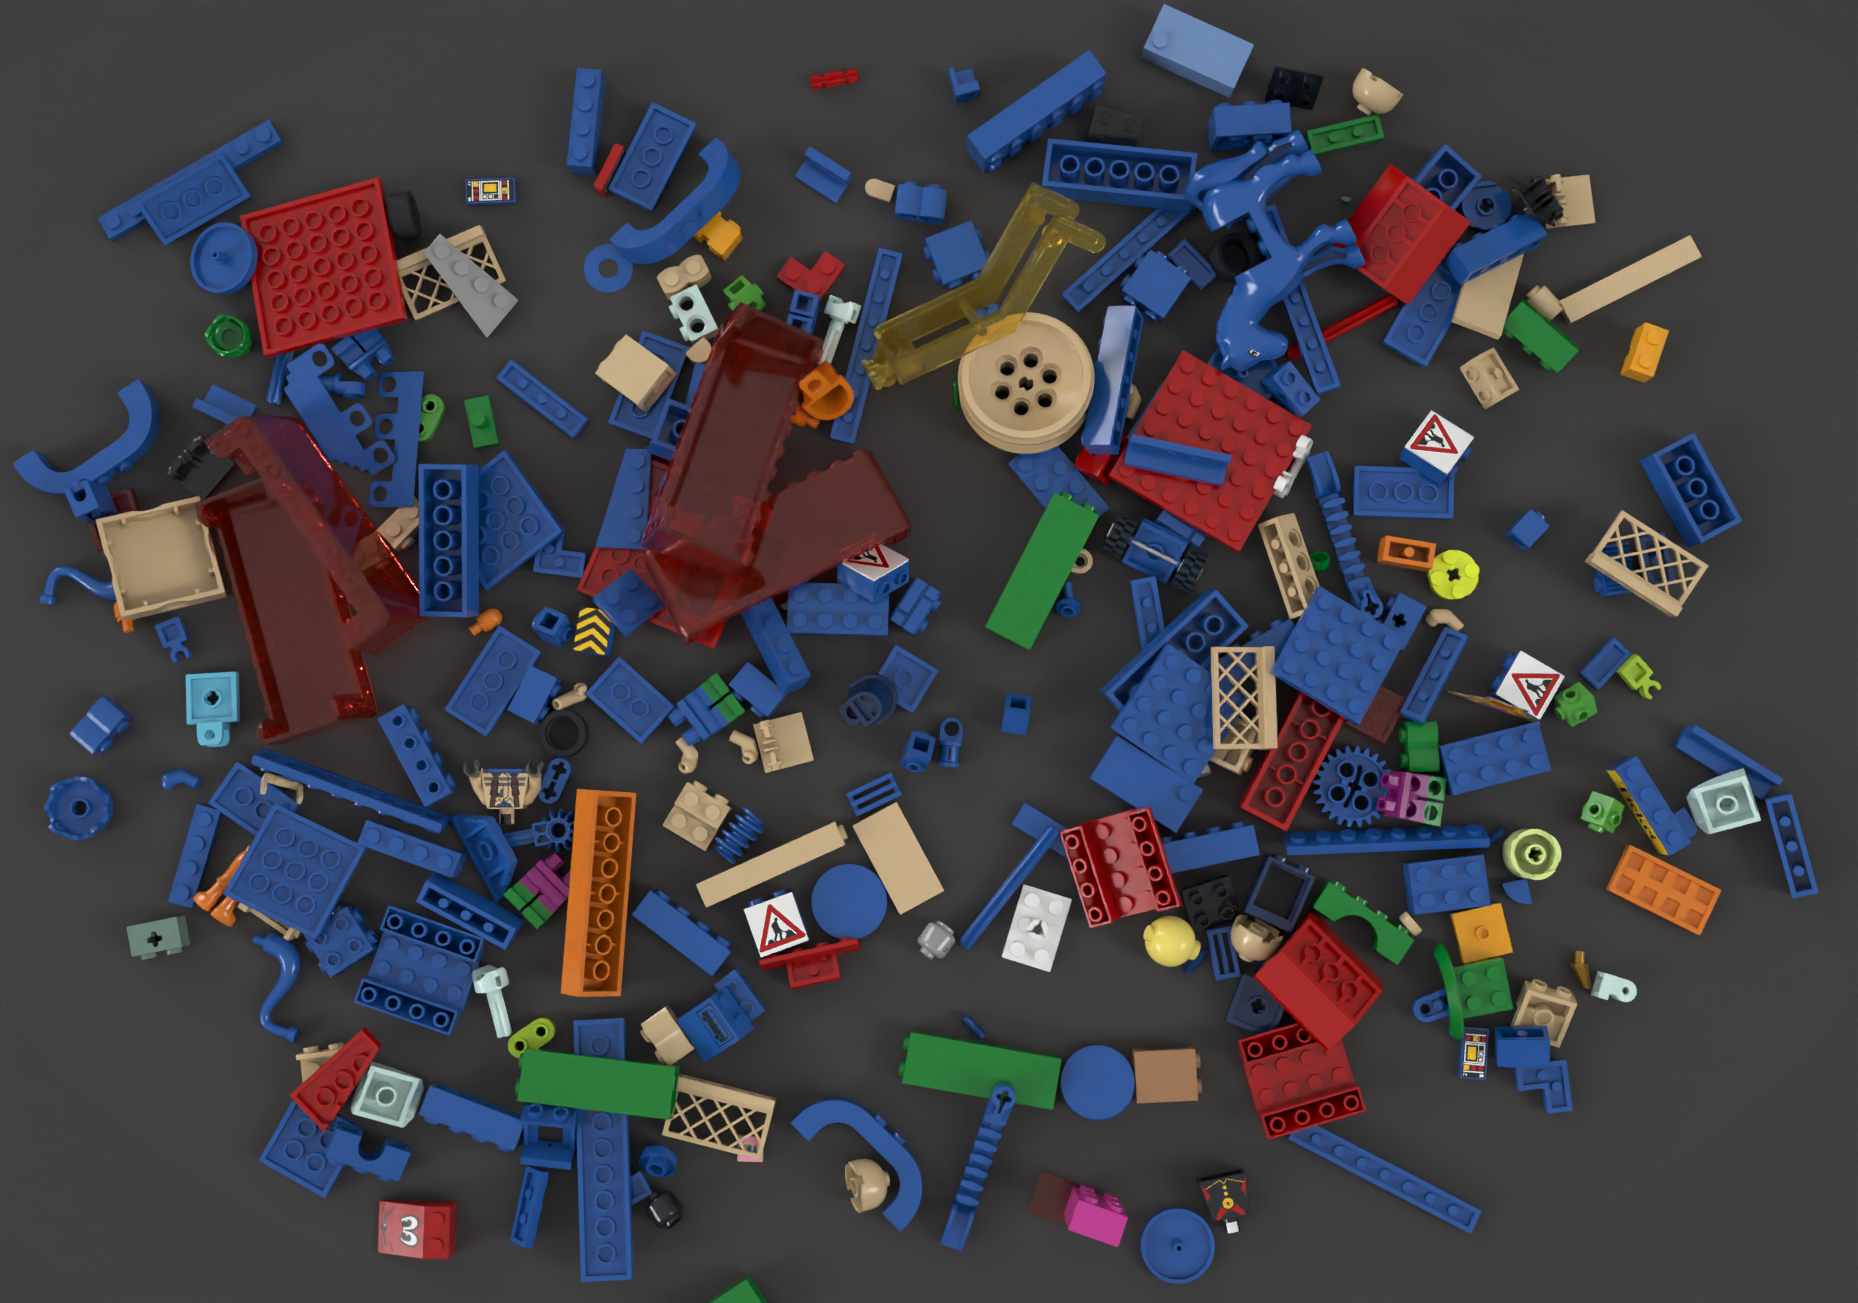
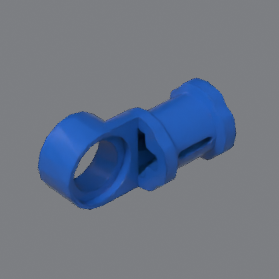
M341 373L325 376L320 374L317 376L328 393H336L351 399L365 397L364 383L343 381Z
M947 718L941 724L939 740L941 759L938 761V766L960 767L958 754L959 747L962 746L963 725L957 718ZM950 721L956 722L959 726V732L955 736L947 735L944 730L946 723ZM949 748H951V759H950V760L948 759Z

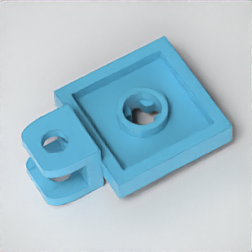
M239 672L186 675L187 725H197V739L200 745L223 747L229 744V723L240 722ZM215 691V694L219 696V700L216 701L215 705H212V702L207 701V697L212 696V692Z

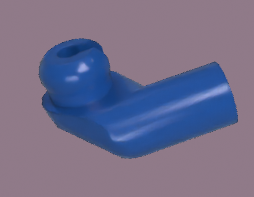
M183 768L166 772L161 778V785L167 790H172L173 787L180 783L196 789L201 783V778Z

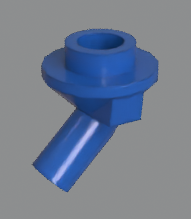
M1067 582L1062 587L1064 598L1057 601L1056 611L1061 616L1074 617L1081 611L1079 599L1073 597L1072 582Z

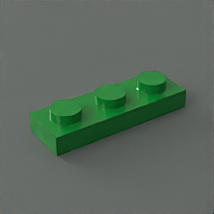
M1379 114L1308 130L1305 133L1308 148L1313 151L1315 156L1370 144L1384 139Z

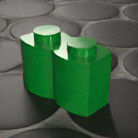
M1426 721L1424 725L1417 722H1404L1402 727L1399 728L1398 733L1400 743L1403 742L1404 753H1400L1401 768H1404L1405 772L1408 773L1438 772L1440 759L1437 721Z

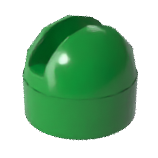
M1323 551L1311 553L1309 557L1314 572L1326 571L1329 566L1330 556Z

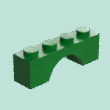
M1335 880L1333 883L1325 881L1309 907L1333 922L1347 915L1361 917L1369 925L1372 932L1373 942L1371 949L1392 964L1398 965L1414 942V939L1408 936L1410 931L1398 923L1396 926H1393L1387 922L1389 917L1378 909L1375 912L1371 911L1366 907L1368 902L1361 897L1355 895L1352 898L1345 893L1347 888Z

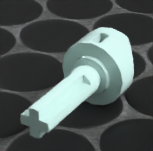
M833 295L829 296L824 313L829 314L830 318L833 319L830 321L829 329L817 360L818 364L823 363L825 360L831 364L844 329V323H856L861 305L853 302L844 303L841 298Z
M492 965L475 969L472 973L475 992L487 993L497 1037H507L512 1033L501 991L503 987L509 984L507 971L504 967L496 968Z

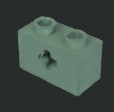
M185 915L127 927L131 956L141 955L142 960L158 957L157 952L166 950L167 955L182 952L183 946L190 945ZM162 935V940L156 941V936Z

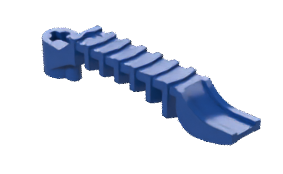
M1326 451L1307 457L1305 459L1313 480L1315 497L1319 503L1318 508L1322 512V520L1327 528V536L1330 537L1331 548L1334 549L1336 562L1338 561L1339 572L1344 579V588L1348 591L1353 606L1375 619L1381 615L1383 604L1378 598L1370 578L1364 575L1363 569L1365 564L1360 563L1358 556L1361 553L1360 550L1356 551L1354 545L1356 538H1352L1350 533L1352 525L1348 524L1346 516L1349 514L1348 511H1343L1341 505L1345 502V499L1338 496V492L1341 490L1340 481L1330 454ZM1372 604L1373 609H1370V612H1365L1364 607Z
M999 1082L992 1090L940 1241L941 1245L961 1252L973 1222L975 1206L979 1204V1193L983 1191V1182L988 1176V1167L992 1164L993 1153L997 1150V1141L1002 1136V1127L1006 1125L1016 1100L1015 1089L1008 1082ZM1004 1091H1008L1009 1097H1005L1000 1107L999 1094H1002Z

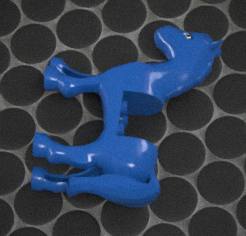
M1298 129L1291 132L1285 138L1275 140L1268 148L1258 141L1246 154L1218 160L1203 167L1193 174L1185 190L1187 200L1202 211L1211 232L1247 214L1249 218L1245 222L1251 233H1257L1260 239L1257 242V246L1263 256L1268 255L1269 259L1234 277L1236 285L1233 288V293L1228 298L1217 321L1216 342L1223 356L1220 368L1222 371L1232 367L1236 371L1243 372L1256 365L1259 361L1279 358L1285 354L1288 347V339L1282 333L1266 330L1258 323L1269 308L1286 298L1297 288L1301 280L1314 272L1336 264H1343L1353 269L1366 265L1355 243L1357 240L1346 219L1339 221L1334 226L1322 224L1316 227L1312 235L1298 247H1294L1284 239L1269 218L1266 210V197L1278 182L1290 176L1304 174L1313 177L1322 173L1316 156L1312 150L1308 149ZM1283 157H1285L1282 161H1280V162L1274 164L1275 162H1277V161H1279L1280 159H1282ZM1202 192H1206L1202 201L1200 198V194ZM1339 242L1347 246L1345 248H1340L1332 245L1331 243ZM1327 244H1331V245L1326 246L1322 251H1320V252L1314 254V253H1315L1317 250H1319L1321 247H1323V246H1325V245H1327Z

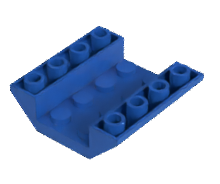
M388 905L380 930L384 931L369 974L361 980L354 1003L450 1036L466 1007L473 987L472 973L480 967L482 962L485 939Z

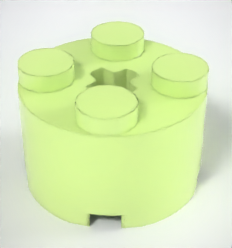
M1526 828L1513 832L1503 842L1502 856L1507 869L1514 876L1524 879L1542 880L1551 876L1556 871L1555 869L1561 860V848L1556 838L1540 829ZM1531 850H1534L1535 854L1529 858L1528 854Z

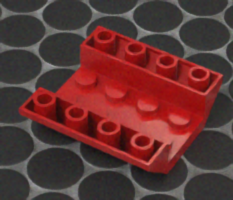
M1390 164L1348 220L1357 240L1355 243L1366 264L1356 269L1409 305L1471 222ZM1339 242L1331 243L1332 245L1340 248H1345L1347 246Z
M1151 807L1130 809L1093 819L1060 831L1063 846L1090 928L1113 923L1121 917L1154 909L1159 912L1182 905Z
M1311 909L1295 926L1297 930L1276 955L1266 960L1253 978L1327 1051L1359 1022L1383 992L1384 981Z
M1297 1022L1238 1040L1242 1065L1257 1114L1268 1140L1366 1111L1360 1088L1354 1082L1342 1039L1326 1051Z

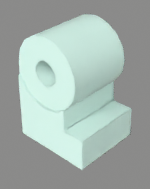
M1597 971L1590 995L1608 1000L1610 995L1615 1000L1630 1002L1635 998L1637 989L1635 984L1629 980Z

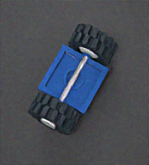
M1121 510L1107 534L1101 551L1119 559L1128 543L1129 547L1121 562L1149 576H1156L1157 580L1165 584L1173 570L1177 568L1170 585L1189 594L1203 570L1209 553L1190 545L1183 559H1181L1180 557L1189 542L1188 539L1146 518L1143 519L1134 536L1132 533L1139 519Z

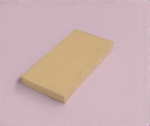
M1524 254L1462 284L1451 322L1498 340L1502 335Z
M897 802L853 825L858 838L900 915L944 891Z

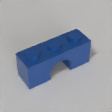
M337 1121L325 1149V1158H328L330 1163L338 1166L343 1164L352 1166L353 1170L362 1174H367V1172L376 1174L379 1179L386 1182H391L392 1180L399 1182L411 1154L410 1145L386 1138L383 1146L378 1151L366 1153L359 1148L362 1129Z

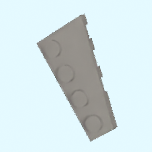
M441 234L437 236L424 252V255L487 338L518 302V299Z

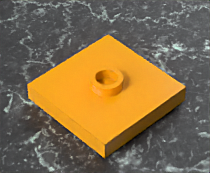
M1498 902L1490 906L1476 907L1450 914L1463 964L1513 952L1501 903Z

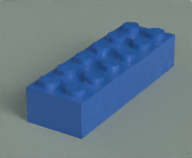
M1088 50L967 135V152L983 174L989 170L991 172L995 171L1008 156L1013 158L1023 150L1022 147L1028 142L1033 144L1043 136L1042 133L1048 128L1053 130L1063 122L1062 118L1068 114L1072 116L1083 108L1082 104L1088 100L1092 102L1099 98L1103 93L1102 90L1107 73L1091 51Z
M1048 138L1042 180V197L1190 212L1191 203L1185 196V190L1188 181L1195 173L1197 153Z
M419 464V616H479V465Z
M1207 588L1099 691L1120 713L1166 643L1205 668L1211 662V647H1227L1249 626L1216 589Z

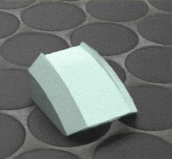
M1744 768L1708 780L1691 789L1686 797L1695 824L1706 834L1761 821Z
M371 1062L359 1080L352 1098L351 1112L357 1116L404 1128L414 1118L424 1091L422 1079L403 1071Z

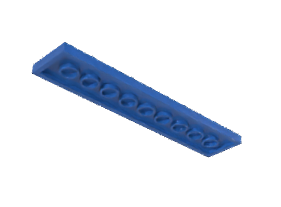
M626 1018L573 1021L574 1053L627 1060ZM576 1108L581 1282L632 1280L634 1278L629 1115Z

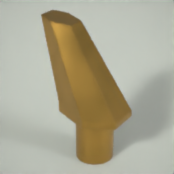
M1574 951V963H1570V967L1581 987L1592 989L1589 964H1585V951Z

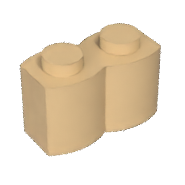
M701 255L688 257L679 266L669 267L657 276L668 300H671V296L696 284L700 288L706 285L712 278Z
M669 1006L664 1007L640 1024L643 1028L640 1032L648 1043L652 1042L657 1049L655 1055L662 1064L672 1065L695 1048L677 1024L676 1020L678 1018Z

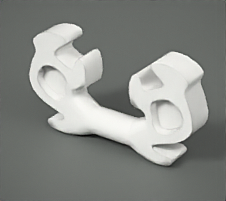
M1301 435L1296 444L1297 448L1292 454L1295 459L1288 472L1283 471V477L1279 476L1273 487L1275 489L1274 495L1280 498L1288 495L1297 474L1306 461L1305 458L1310 454L1313 440Z

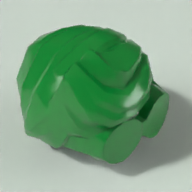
M225 313L218 315L204 334L208 345L216 354L224 358H242L249 353L252 346V335L248 325L239 318Z

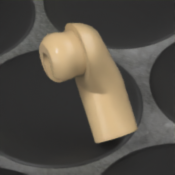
M1433 609L1426 616V622L1433 627L1437 623H1445L1450 629L1458 632L1464 626L1448 609Z
M577 683L573 687L574 690L553 699V707L556 710H562L587 698L585 694L587 692V685Z
M734 730L729 741L741 746L743 762L752 764L758 759L759 754L755 740Z
M681 737L675 742L683 752L682 760L678 767L684 774L691 773L696 768L699 754L693 745L689 746L684 738Z

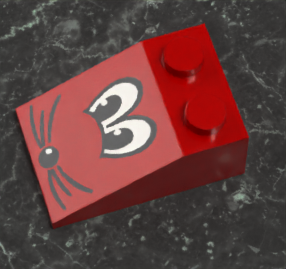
M380 1200L378 1252L422 1259H449L455 1253L457 1201Z

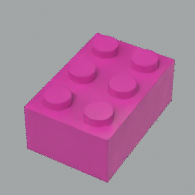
M1083 1184L1080 1185V1188L1073 1186L1063 1214L1068 1230L1118 1247L1128 1219L1122 1203L1118 1201L1119 1198L1109 1193H1104V1196L1094 1193L1095 1189Z

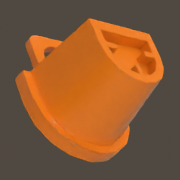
M827 360L802 377L799 382L804 396L802 407L816 419H836L844 415L851 408L854 401V392L849 382L842 375H839Z

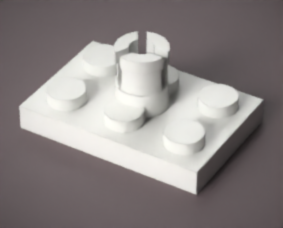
M1023 884L1001 957L1050 972L1072 899Z

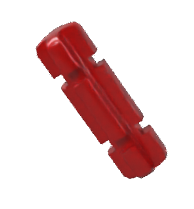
M850 68L847 69V72L839 70L824 73V76H820V74L812 75L810 80L812 89L817 90L822 89V86L829 88L845 85V82H849V84L857 83L859 77L857 69Z

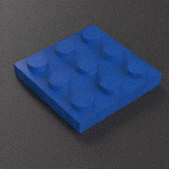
M293 1100L258 1161L319 1196L326 1198L345 1164L342 1166L334 1165L328 1161V1158H325V1149L337 1121L362 1129V1134L365 1128L337 1114L329 1128L323 1132Z

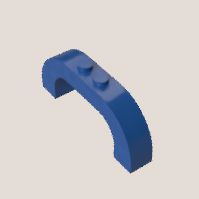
M715 138L698 154L709 167L705 179L664 220L647 230H636L626 223L609 239L630 262L649 264L672 255L702 229L732 198L740 181V166L724 143L718 138Z
M137 379L117 393L129 412L127 431L119 440L76 469L69 472H58L50 464L44 453L32 450L14 462V467L22 478L32 486L58 496L66 497L64 490L69 487L72 488L71 483L79 479L90 480L103 486L108 485L115 475L129 471L133 467L132 464L150 450L158 436L161 423L160 408L148 384Z
M827 1097L814 1101L804 1107L792 1119L790 1124L808 1141L828 1124L836 1122L845 1123L853 1127L895 1168L900 1179V1187L893 1199L883 1208L882 1214L901 1232L916 1214L922 1196L920 1167L913 1153L905 1145L907 1142L905 1138L897 1131L892 1133L886 1127L888 1122L879 1113L874 1115L864 1105L849 1098Z

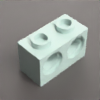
M697 284L670 297L673 304L669 306V309L675 320L680 318L683 327L679 329L686 342L691 340L692 344L695 345L701 338L708 340L720 334ZM685 301L694 302L692 309L688 311L682 310L681 306ZM703 323L705 325L703 331L699 333L692 331L694 324Z

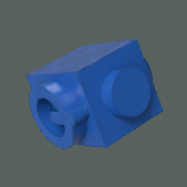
M546 606L537 613L532 623V629L536 631L541 640L561 649L573 635L574 626L567 615Z
M911 731L904 745L899 766L907 768L912 772L924 773L931 760L936 738L923 731Z

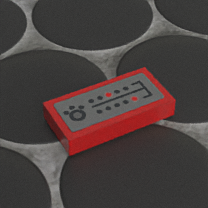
M617 143L614 144L593 185L597 194L606 197L609 191L608 187L626 154L625 148Z

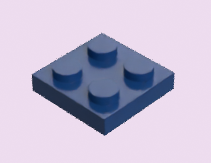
M632 568L599 592L592 600L625 637L629 636L664 607V603Z
M895 645L878 674L887 677L894 684L898 692V705L914 713L939 670Z

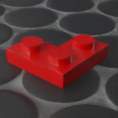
M824 251L812 270H809L790 257L776 277L794 291L799 290L819 295V302H821L845 269V264Z

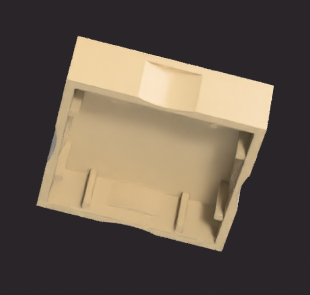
M199 496L162 504L159 507L146 511H131L96 519L104 554L110 565L112 584L120 615L124 621L227 597L202 501Z

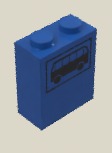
M726 986L676 1020L704 1063L742 1039L754 1029V1026Z

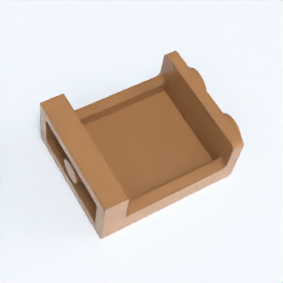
M1193 1046L1179 1049H1132L1135 1079L1134 1100L1136 1103L1198 1101V1094L1202 1093L1201 1078H1197L1196 1068H1200L1201 1061L1200 1053L1195 1052Z

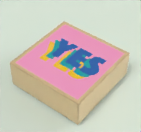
M739 1134L738 1136L742 1138L746 1134ZM751 1135L742 1141L748 1151L757 1153L759 1141L755 1135ZM764 1149L761 1160L737 1155V1161L763 1162Z

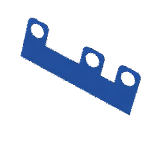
M424 371L383 372L379 376V396L398 397L397 414H379L376 417L375 437L377 439H395V461L393 463L392 481H374L371 484L369 504L372 507H413ZM387 377H393L396 381L395 389L392 392H385L383 390L382 384ZM383 419H389L392 422V430L388 434H382L379 430V424ZM379 486H383L387 491V496L382 502H377L373 495L375 489Z

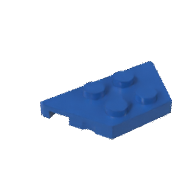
M462 813L451 816L450 820L493 899L495 902L504 899L505 896L503 894L508 891L518 860L504 837L501 827L492 816Z

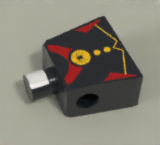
M1244 1169L1196 1178L1197 1185L1213 1222L1223 1220L1225 1233L1240 1231L1238 1217L1248 1215L1247 1174Z

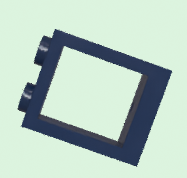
M1274 853L1272 857L1265 855L1241 911L1291 933L1316 877L1310 875L1311 870L1302 865L1296 864V867H1292L1286 864L1288 859ZM1270 865L1303 879L1286 919L1253 905Z

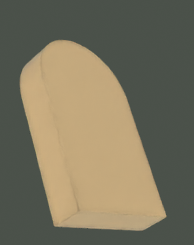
M877 179L868 180L865 185L866 193L871 197L890 203L895 185Z

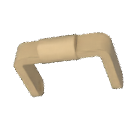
M264 773L261 779L260 794L265 795L267 783L296 790V804L301 805L303 800V784L301 782L290 781L282 776L271 773Z

